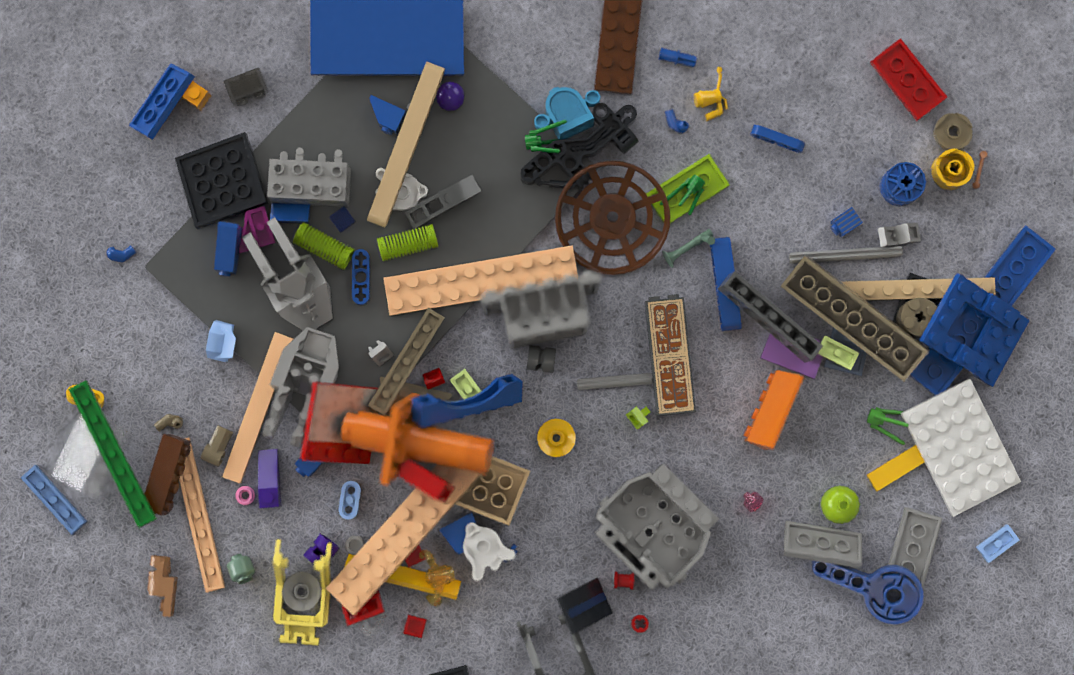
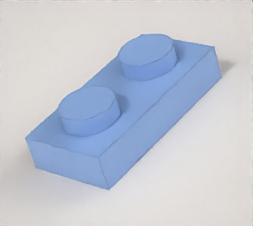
M1006 524L977 545L976 548L986 562L990 563L1017 543L1019 538L1011 527Z

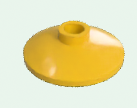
M551 419L540 427L537 441L540 449L548 456L562 457L573 449L576 435L573 427L567 421ZM555 434L560 436V440L558 442L553 441V436Z

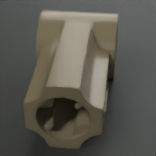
M217 425L210 442L202 452L201 459L219 467L223 461L221 458H224L226 454L225 449L233 432Z

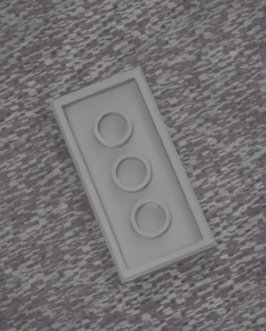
M904 507L888 565H899L911 570L918 577L923 588L943 518Z
M786 521L784 525L783 556L861 568L862 533Z

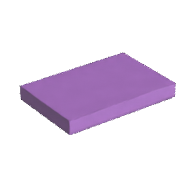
M769 334L760 358L815 379L823 357L817 354L812 361L804 363L774 336Z

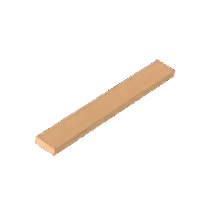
M277 332L274 333L224 470L223 478L239 484L242 483L275 392L270 386V382L283 349L294 340L291 337Z
M190 443L191 450L185 459V470L180 476L179 482L207 593L226 587Z

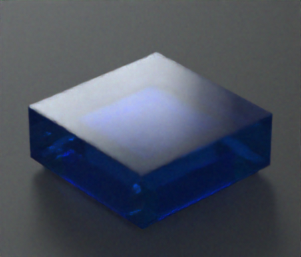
M345 206L329 216L340 233L356 222Z

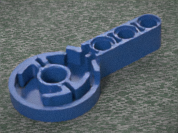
M812 561V569L815 575L863 594L870 613L884 623H905L915 617L922 607L924 598L922 585L918 577L911 570L903 566L887 565L868 574L849 566L825 563L827 565L826 568L818 570L816 564L819 561ZM836 570H843L845 572L840 578L834 576ZM855 577L863 579L859 585L853 584L852 580ZM891 589H898L901 592V598L896 602H891L886 598L887 592Z

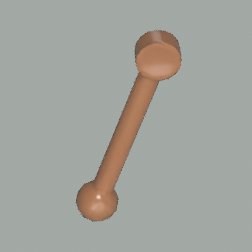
M982 151L979 154L981 159L976 180L972 184L974 189L980 187L979 180L984 159L988 156L986 151Z

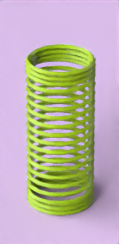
M305 222L300 225L293 238V244L301 246L304 250L307 249L310 253L316 254L319 258L322 257L325 261L331 262V264L342 270L347 267L355 251L351 246H345V243L342 245V242L339 243V240H333V237L330 238V235H324V232L321 233V230L318 232V229L315 230V227H309V224Z
M433 224L425 225V230L422 226V232L419 227V234L417 228H415V232L412 229V234L408 230L409 236L407 231H405L406 238L403 231L402 237L400 232L398 233L399 239L395 233L396 241L392 234L393 243L389 235L390 245L387 236H385L387 247L384 237L377 238L382 261L391 260V257L392 259L398 258V256L401 257V254L404 257V253L406 256L408 253L411 255V252L414 254V250L418 253V251L421 252V249L424 251V247L425 250H428V248L431 250V246L433 249L438 248Z

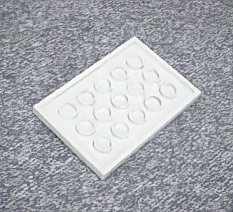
M966 379L900 413L904 422L909 424L907 428L951 516L954 517L1021 482L971 379Z

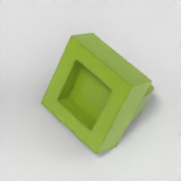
M636 406L626 416L638 430L648 422L645 416L650 413V410L647 406L642 410H639Z

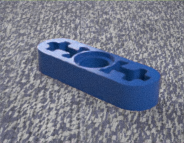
M753 125L750 133L755 138L772 144L777 143V146L796 153H802L805 143L799 139L760 125Z
M358 249L352 255V299L358 305H365L370 300V255L364 249ZM360 253H363V256L366 257L363 260V267L367 266V269H355L356 266L360 267V262L356 259ZM359 272H364L367 276L366 280L362 283L356 281V274ZM355 285H367V288H362L366 298H363L361 302L356 298V295L360 293V289H355Z

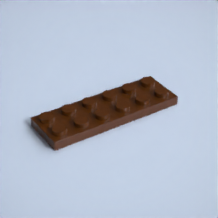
M604 0L595 91L632 95L642 0Z

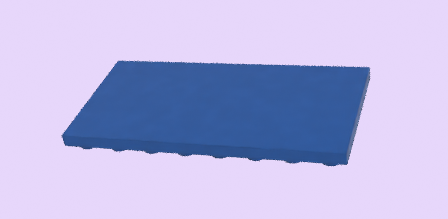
M310 0L311 76H421L426 62L445 68L443 76H464L463 0Z

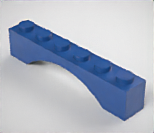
M513 374L497 377L478 394L458 401H444L430 394L412 398V420L420 427H430L433 424L446 423L453 419H462L472 414L478 415L484 411L497 410L504 406H513L516 403L522 402L523 381Z

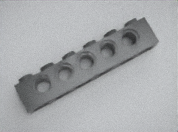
M737 272L730 273L717 288L804 363L812 361L822 349V344Z

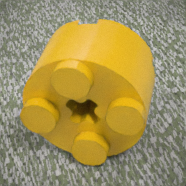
M955 148L946 150L934 160L931 166V175L934 182L944 190L960 188L973 175L975 167L973 159L965 151L963 152Z

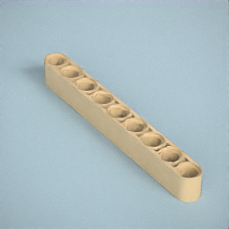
M426 62L370 209L367 218L368 222L384 228L388 224L445 72L443 67L430 62Z

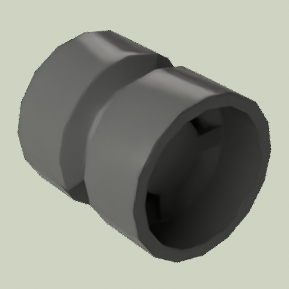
M530 345L526 370L537 371L540 368L542 372L553 373L556 348L545 347L542 350L540 346Z

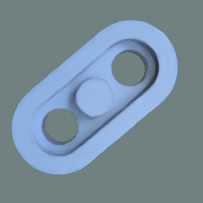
M355 481L344 483L341 489L339 514L344 519L355 518L359 511L361 487ZM350 487L355 488L354 494L348 492ZM347 506L352 507L351 513L345 511Z

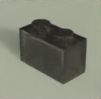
M259 67L223 80L233 105H245L248 103V100L252 98L261 99L266 96L265 93L269 92Z

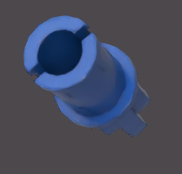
M662 47L658 58L659 60L673 62L675 65L678 63L690 67H695L697 61L696 56L680 53V50L677 52Z

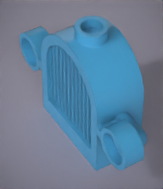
M555 87L551 89L546 99V115L539 114L535 117V128L540 129L553 123L567 120V123L552 128L558 140H563L593 127L594 117L588 107H594L600 103V94L595 90H590L586 93L585 99H583L572 88Z

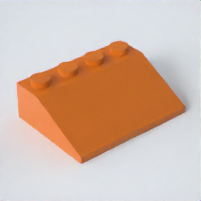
M780 370L774 371V374H769L766 381L769 384L766 391H762L759 397V401H761L759 409L755 408L751 416L754 419L751 426L748 425L743 436L746 437V442L764 450L774 449L804 379L803 376Z

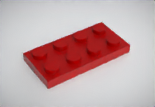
M901 38L870 61V64L916 121L947 98V95Z

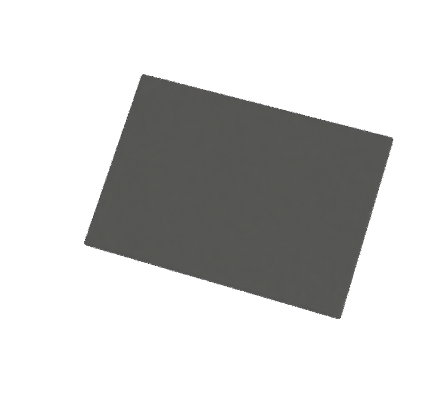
M465 46L464 76H443L440 86L451 81L458 83L465 92L464 102L459 109L447 111L441 109L435 96L407 171L420 184L428 188V195L421 199L419 203L472 174L482 192L419 226L422 232V226L425 230V225L433 224L438 248L433 249L431 246V250L429 248L425 250L424 247V251L421 249V252L418 251L416 253L414 250V254L411 252V255L408 253L406 256L404 253V257L401 254V257L398 256V258L395 257L394 259L391 257V260L388 259V261L383 262L377 238L384 237L387 247L385 236H387L390 245L389 235L393 243L392 234L396 241L395 233L399 239L398 233L400 232L402 237L403 231L406 238L405 231H407L409 236L408 230L412 234V229L414 228L405 214L406 211L393 210L385 228L367 221L376 196L375 191L381 183L376 177V170L378 168L386 169L399 132L398 134L392 133V135L381 131L382 128L379 126L369 99L370 95L406 110L407 113V105L412 101L421 76H324L253 151L268 204L263 206H265L269 221L272 202L267 197L270 159H280L282 151L287 152L288 160H295L296 149L302 148L304 150V161H318V155L324 153L326 155V162H334L335 151L339 149L343 153L342 162L348 163L351 168L349 207L310 205L309 227H315V230L318 229V232L321 230V233L324 232V235H330V238L333 237V240H339V243L342 242V245L345 243V246H351L355 251L364 249L370 255V300L367 304L358 305L352 299V258L347 267L342 270L331 264V262L325 261L322 257L319 258L316 254L310 253L307 249L304 250L301 246L293 244V238L302 223H280L300 257L310 254L330 286L333 319L315 330L335 336L339 369L337 372L338 377L334 384L379 388L381 385L380 376L386 377L426 310L390 316L384 277L519 255L555 217L557 202L563 189L551 188L549 185L537 186L536 183L527 185L522 182L520 177L521 169L541 152L527 150L525 135H528L531 130H537L534 126V119L539 113ZM553 129L537 134L541 135L542 140L558 139ZM543 144L542 147L546 148L549 144ZM541 158L538 164L545 167L549 162L547 159ZM588 158L582 159L585 167L594 164ZM568 160L565 166L572 169L576 164L574 161ZM533 165L534 170L531 173L525 172V178H533L532 173L536 170L535 165ZM555 165L540 179L550 182V180L568 181L570 178L559 166ZM576 186L569 190L566 195L574 197L580 189ZM245 212L221 222L238 224L243 228ZM191 216L145 265V268L209 328H211L216 320L233 324V334L236 337L234 351L260 374L274 333L277 332L295 339L303 330L280 317L261 286L265 276L250 251L240 253L236 275L231 274L230 277L221 276L219 272L214 270L219 222L196 229ZM274 236L276 243L261 247V250L268 258L275 272L279 274L278 279L281 280L296 270L290 264L288 257ZM360 253L359 257H356L360 262V267L356 266L355 269H367V266L363 267V260L366 257L363 256V253ZM364 272L357 273L356 281L364 282L367 277ZM355 285V289H360L359 295H356V298H358L360 302L363 298H366V295H364L362 292V288H367V285ZM475 302L432 309L445 318L415 367ZM377 340L381 341V343L384 342L394 354L393 357L380 367L368 354L370 352L368 350L369 347L374 349L378 346ZM293 392L290 403L301 413L306 402V395Z

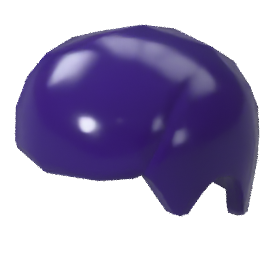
M446 82L438 88L436 101L441 109L454 111L462 106L465 92L458 83Z

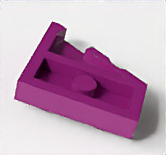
M265 206L246 211L242 229V237L251 232L260 248L276 243L273 232L267 224L269 219ZM241 238L239 253L249 251Z

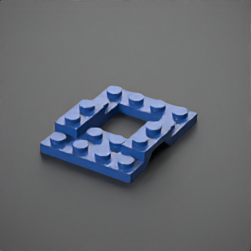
M956 273L919 341L946 359L973 373L974 377L985 384L993 387L1030 320L996 295L988 293L963 275ZM964 302L989 318L972 349L947 335Z

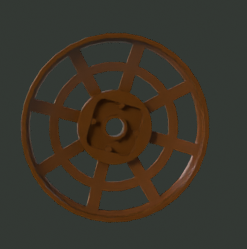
M602 161L580 170L564 186L556 206V231L563 247L570 246L568 240L578 236L588 248L595 251L591 262H588L574 250L575 261L581 266L601 274H625L646 265L661 250L670 228L669 203L661 185L644 169L624 161ZM605 166L628 168L624 178L604 177L600 179L596 171L597 168ZM635 171L646 177L654 185L658 193L648 197L641 187L632 182ZM589 172L593 182L582 190L578 198L566 195L575 181ZM615 182L621 183L618 193L607 194L603 184ZM596 187L600 197L593 204L583 201L586 194ZM628 187L634 189L642 199L631 203L625 197ZM661 200L664 207V226L662 232L651 227L653 221L651 204ZM563 202L574 206L573 225L575 229L565 234L561 221ZM646 206L647 222L643 224L636 221L635 210ZM579 208L590 211V222L581 226L578 218ZM609 212H616L618 219L610 221L607 218ZM632 228L642 231L641 236L630 245L626 235ZM594 229L600 235L598 244L595 245L589 241L584 232ZM648 234L658 238L659 240L653 249L642 259L636 261L633 250L643 243ZM607 239H619L622 245L621 249H604ZM602 254L609 256L625 254L629 265L618 268H603L598 266Z

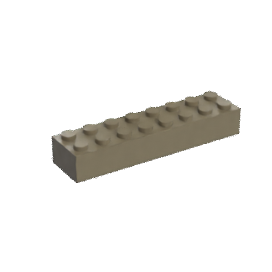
M807 255L801 259L781 285L788 293L902 381L909 377L929 352L926 346Z

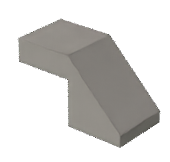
M918 223L878 228L881 247L921 242Z

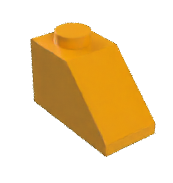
M192 81L181 98L201 111L212 95Z

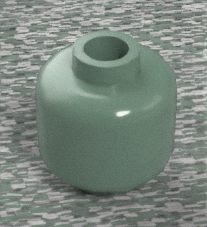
M236 554L231 557V561L227 564V569L233 582L244 584L253 579L252 576L255 574V569L249 556Z

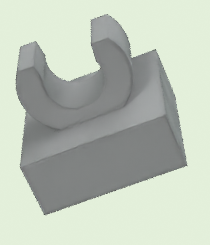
M377 340L378 346L374 349L369 347L368 350L370 352L368 354L380 367L393 357L394 354L384 342L381 343V341Z

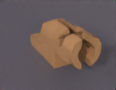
M152 555L150 566H154L157 570L149 572L148 593L152 596L164 597V600H161L160 611L163 612V616L172 617L174 616L178 577L169 576L171 574L170 557Z

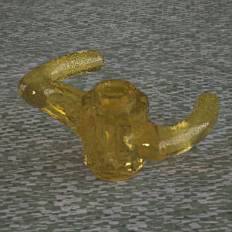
M425 549L419 553L418 557L419 559L426 558L430 566L425 574L426 582L434 587V596L428 594L426 599L429 604L438 607L442 603L441 593L443 586L451 583L455 579V574L451 565L439 566L435 562L434 555Z

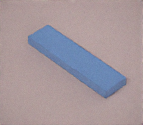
M34 465L21 477L71 535L87 523V520L37 465Z

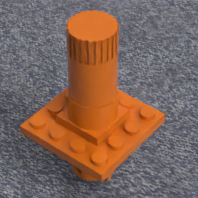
M411 393L393 405L391 417L359 411L358 414L348 412L344 418L341 431L342 441L351 443L352 447L385 454L380 484L388 485L398 477L400 464L407 459L439 464L485 475L488 473L494 450L493 439L445 430L436 426L420 427L412 420V398L419 397L420 394Z

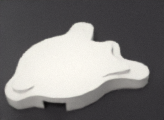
M378 168L375 173L380 181L385 172L383 168ZM406 173L393 210L408 211L415 207L421 199L428 195V188L420 184L412 175Z
M470 523L466 526L463 550L466 558L472 564V577L474 580L479 581L483 578L486 566H490L495 571L498 570L503 560L514 559L515 552L503 545L500 537L494 530L478 526L475 523Z

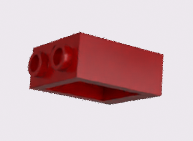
M410 459L402 462L398 468V477L442 503H446L455 488L449 482Z

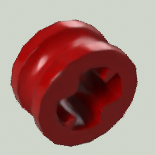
M636 615L631 620V626L634 631L642 633L649 627V622L645 616ZM637 619H638V620L644 619V620H645V622H643V624H645L644 628L639 627V628L637 629V628L635 627V625H637V624L635 623V621H636Z

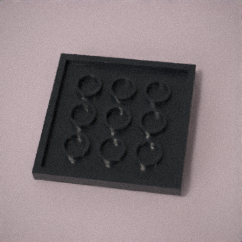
M246 132L175 158L196 229L268 204Z

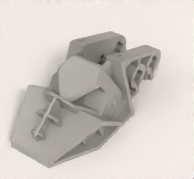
M274 217L267 224L296 271L279 280V274L271 266L252 233L246 234L242 239L265 276L261 286L280 317L301 330H305L307 327L317 329L333 319L330 286L310 254L300 257L282 226Z
M307 327L283 349L270 382V386L277 394L272 404L270 418L265 423L264 437L274 438L286 409L292 400V394L297 392L306 395V402L300 413L299 423L296 431L293 432L290 445L297 448L302 447L313 382L335 383L338 377L339 365L335 336Z

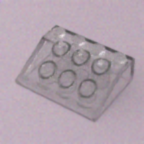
M80 414L50 476L94 499L103 500L113 477ZM106 416L125 454L136 429Z

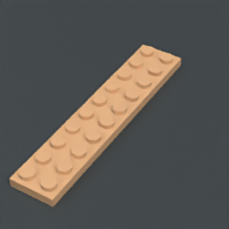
M572 245L384 277L389 315L393 316L423 311L428 308L434 309L481 301L480 296H484L486 291L496 290V293L504 292L506 287L516 286V289L524 288V284L532 282L540 285L544 284L543 281L555 278L556 281L564 280V276L575 274V277H578Z
M437 464L431 472L455 486L446 503L437 501L415 488L326 589L353 615H356L480 477L481 473Z

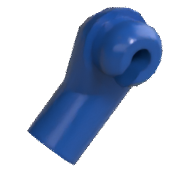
M674 109L665 111L670 129L678 133H684L688 130V122L676 119Z
M131 245L123 251L116 250L114 247H110L106 251L107 257L111 261L125 262L137 253Z

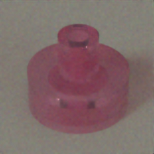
M746 492L743 496L745 499L743 505L748 511L754 512L760 508L764 499L758 492L751 494Z

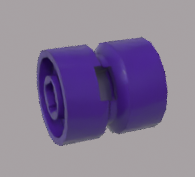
M320 533L314 540V546H310L303 555L315 565V560L321 561V556L326 557L328 543H332L331 557H334L340 548Z

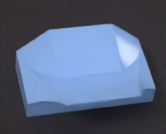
M219 320L213 322L208 334L207 358L227 362L228 359L233 358L236 337L233 334V324Z

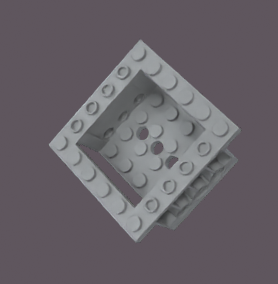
M595 271L584 272L581 277H575V274L563 277L564 280L556 281L555 278L544 280V284L536 285L535 282L524 284V288L516 289V286L504 288V292L496 293V290L486 291L484 296H480L484 314L504 312L511 349L584 335L589 327L584 296L598 292L601 283L600 273L595 274Z

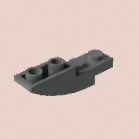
M472 174L406 211L405 214L415 229L482 192Z

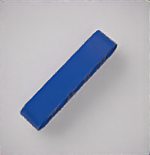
M730 237L715 238V243L710 245V248H712L713 267L715 266L713 272L715 285H717V302L720 304L718 305L720 323H722L720 324L722 332L739 330L742 328L740 308L717 289L725 278L735 271Z

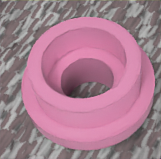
M242 486L236 491V500L241 505H249L255 499V492L249 486ZM244 492H248V499H243L242 494Z

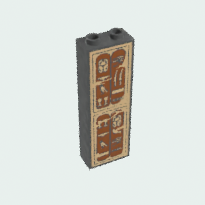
M679 294L668 295V299H660V296L649 297V301H645L656 416L696 412L684 297H679Z

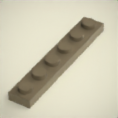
M430 308L426 310L370 401L369 408L385 416L445 317Z

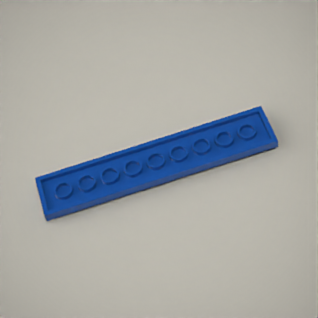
M1024 226L984 278L995 277L996 296L1012 306L1056 248L1029 227ZM964 302L947 335L972 349L989 318ZM928 348L929 352L909 376L935 396L949 387L963 367Z

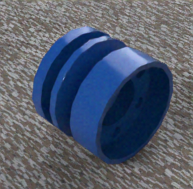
M898 163L882 177L880 183L881 195L891 205L906 206L919 198L924 192L926 186L925 174L914 163ZM903 179H905V182L908 183L906 187L904 183H901Z

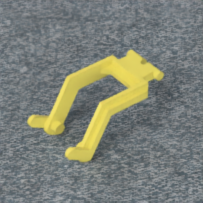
M277 539L273 559L276 578L273 620L276 624H284L285 633L280 635V643L297 644V638L302 637L301 644L319 645V638L315 637L316 627H324L328 623L330 592L326 588L331 583L329 565L332 543L327 544L326 557L321 556V561L315 560L314 570L320 571L321 578L320 612L315 616L287 614L283 609L282 587L286 579L285 568L288 567V558H283L282 553H280L281 539Z

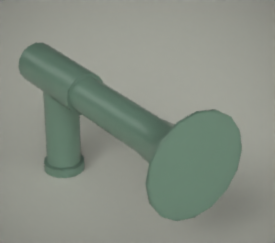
M708 229L672 252L662 251V254L668 265L673 268V263L679 256L703 242L713 245L715 238L712 231Z

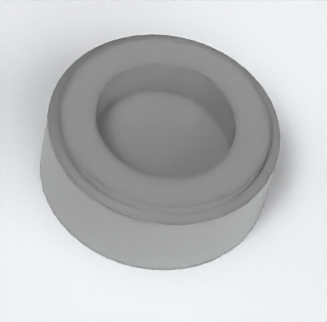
M357 535L349 537L345 542L346 551L349 554L356 555L365 545L364 540Z

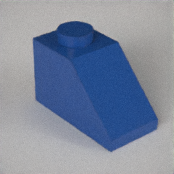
M370 95L369 99L379 126L382 128L381 131L392 135V133L398 134L406 117V110Z

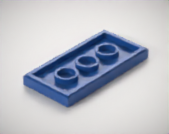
M171 63L129 126L153 140L195 76Z

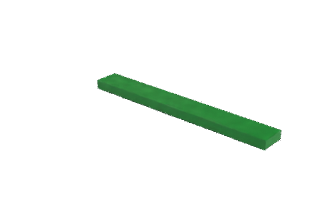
M85 380L68 389L138 528L156 520L157 517L88 381Z

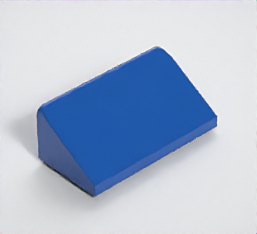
M272 203L270 220L276 217L279 223L305 222L310 224V204Z

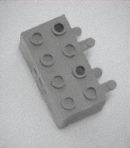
M302 148L296 149L295 160H288L287 152L282 151L280 159H270L267 197L272 203L349 207L351 168L348 163L342 162L343 153L339 149L335 151L334 162H326V155L324 153L318 155V161H304V150Z

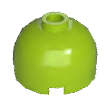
M834 486L824 493L820 506L826 519L833 523L845 524L857 516L860 502L852 489L846 486Z

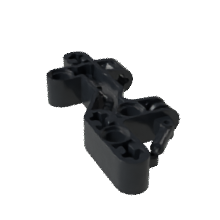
M605 103L596 104L592 115L599 127L586 138L555 140L550 143L546 148L555 149L554 147H561V153H555L553 155L554 160H552L548 152H540L521 169L520 177L522 182L527 185L536 183L537 186L549 185L551 188L563 189L568 181L550 180L548 182L542 181L540 178L557 165L571 179L578 168L581 170L585 168L582 159L594 157L611 142L620 152L625 154L639 142L637 137L628 128L634 123L637 110L632 105H625L614 113ZM603 109L606 115L599 117L596 115V111ZM625 112L627 114L631 112V118L626 117L622 123L621 119L624 118ZM541 158H545L549 164L542 167L538 164V161ZM568 160H572L576 166L569 169L565 166V163ZM533 165H535L536 170L532 173L533 178H525V172L531 173L534 170ZM589 172L575 181L569 190L577 186L582 191L584 185H589L588 181H592Z

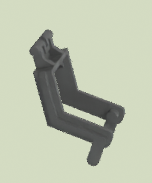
M563 614L558 616L561 625L567 623ZM520 621L516 622L535 674L545 675L531 639L532 636L536 635L533 626L527 628L526 624L521 625ZM579 632L571 633L585 669L584 675H595Z

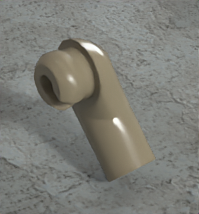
M166 414L154 426L159 432L167 426L179 429L183 425V420L180 416Z

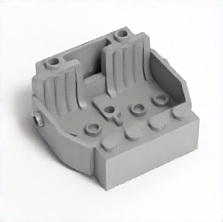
M661 464L652 474L647 472L626 480L610 498L606 496L599 503L601 507L597 510L595 518L602 525L594 533L649 588L653 589L659 582L667 588L673 586L676 582L680 584L687 577L685 573L703 556L711 535L709 529L719 518L664 464ZM664 501L666 504L663 509L659 507V502ZM674 515L679 516L680 519L678 522L673 521L672 518ZM647 529L652 530L651 536L645 534ZM607 530L613 531L612 537L606 536ZM617 540L626 547L622 553L613 546ZM633 555L645 566L641 572L628 561ZM650 572L655 573V576L652 579H649L648 574Z

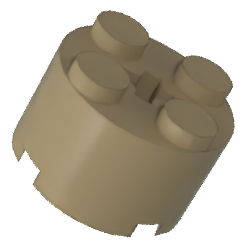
M914 298L899 308L896 317L897 324L914 338H920L935 313L937 306L926 298ZM919 314L921 321L917 322L915 315Z

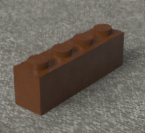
M172 434L162 435L144 493L155 514L160 516L168 515L173 508L174 494L179 489V478L185 470L184 462L191 450L190 440Z

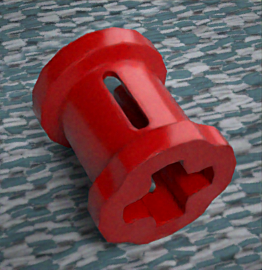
M615 571L614 589L626 587L633 590L634 572H631V574H619Z

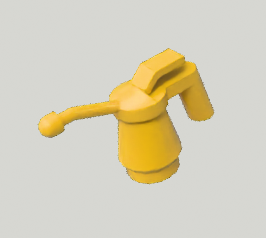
M721 67L717 68L719 74L717 89H714V91L700 90L694 93L696 108H705L714 103L717 105L716 110L705 114L706 121L723 115L722 100L724 108L728 109L727 100L720 91L723 72Z

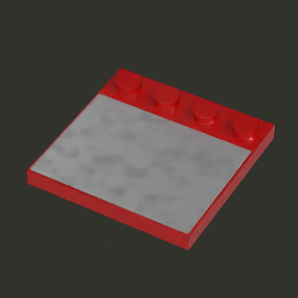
M313 382L300 459L304 461L370 464L372 451L352 447L351 443L342 441L341 431L344 418L348 412L358 414L359 411L378 414V412L368 407L378 387Z

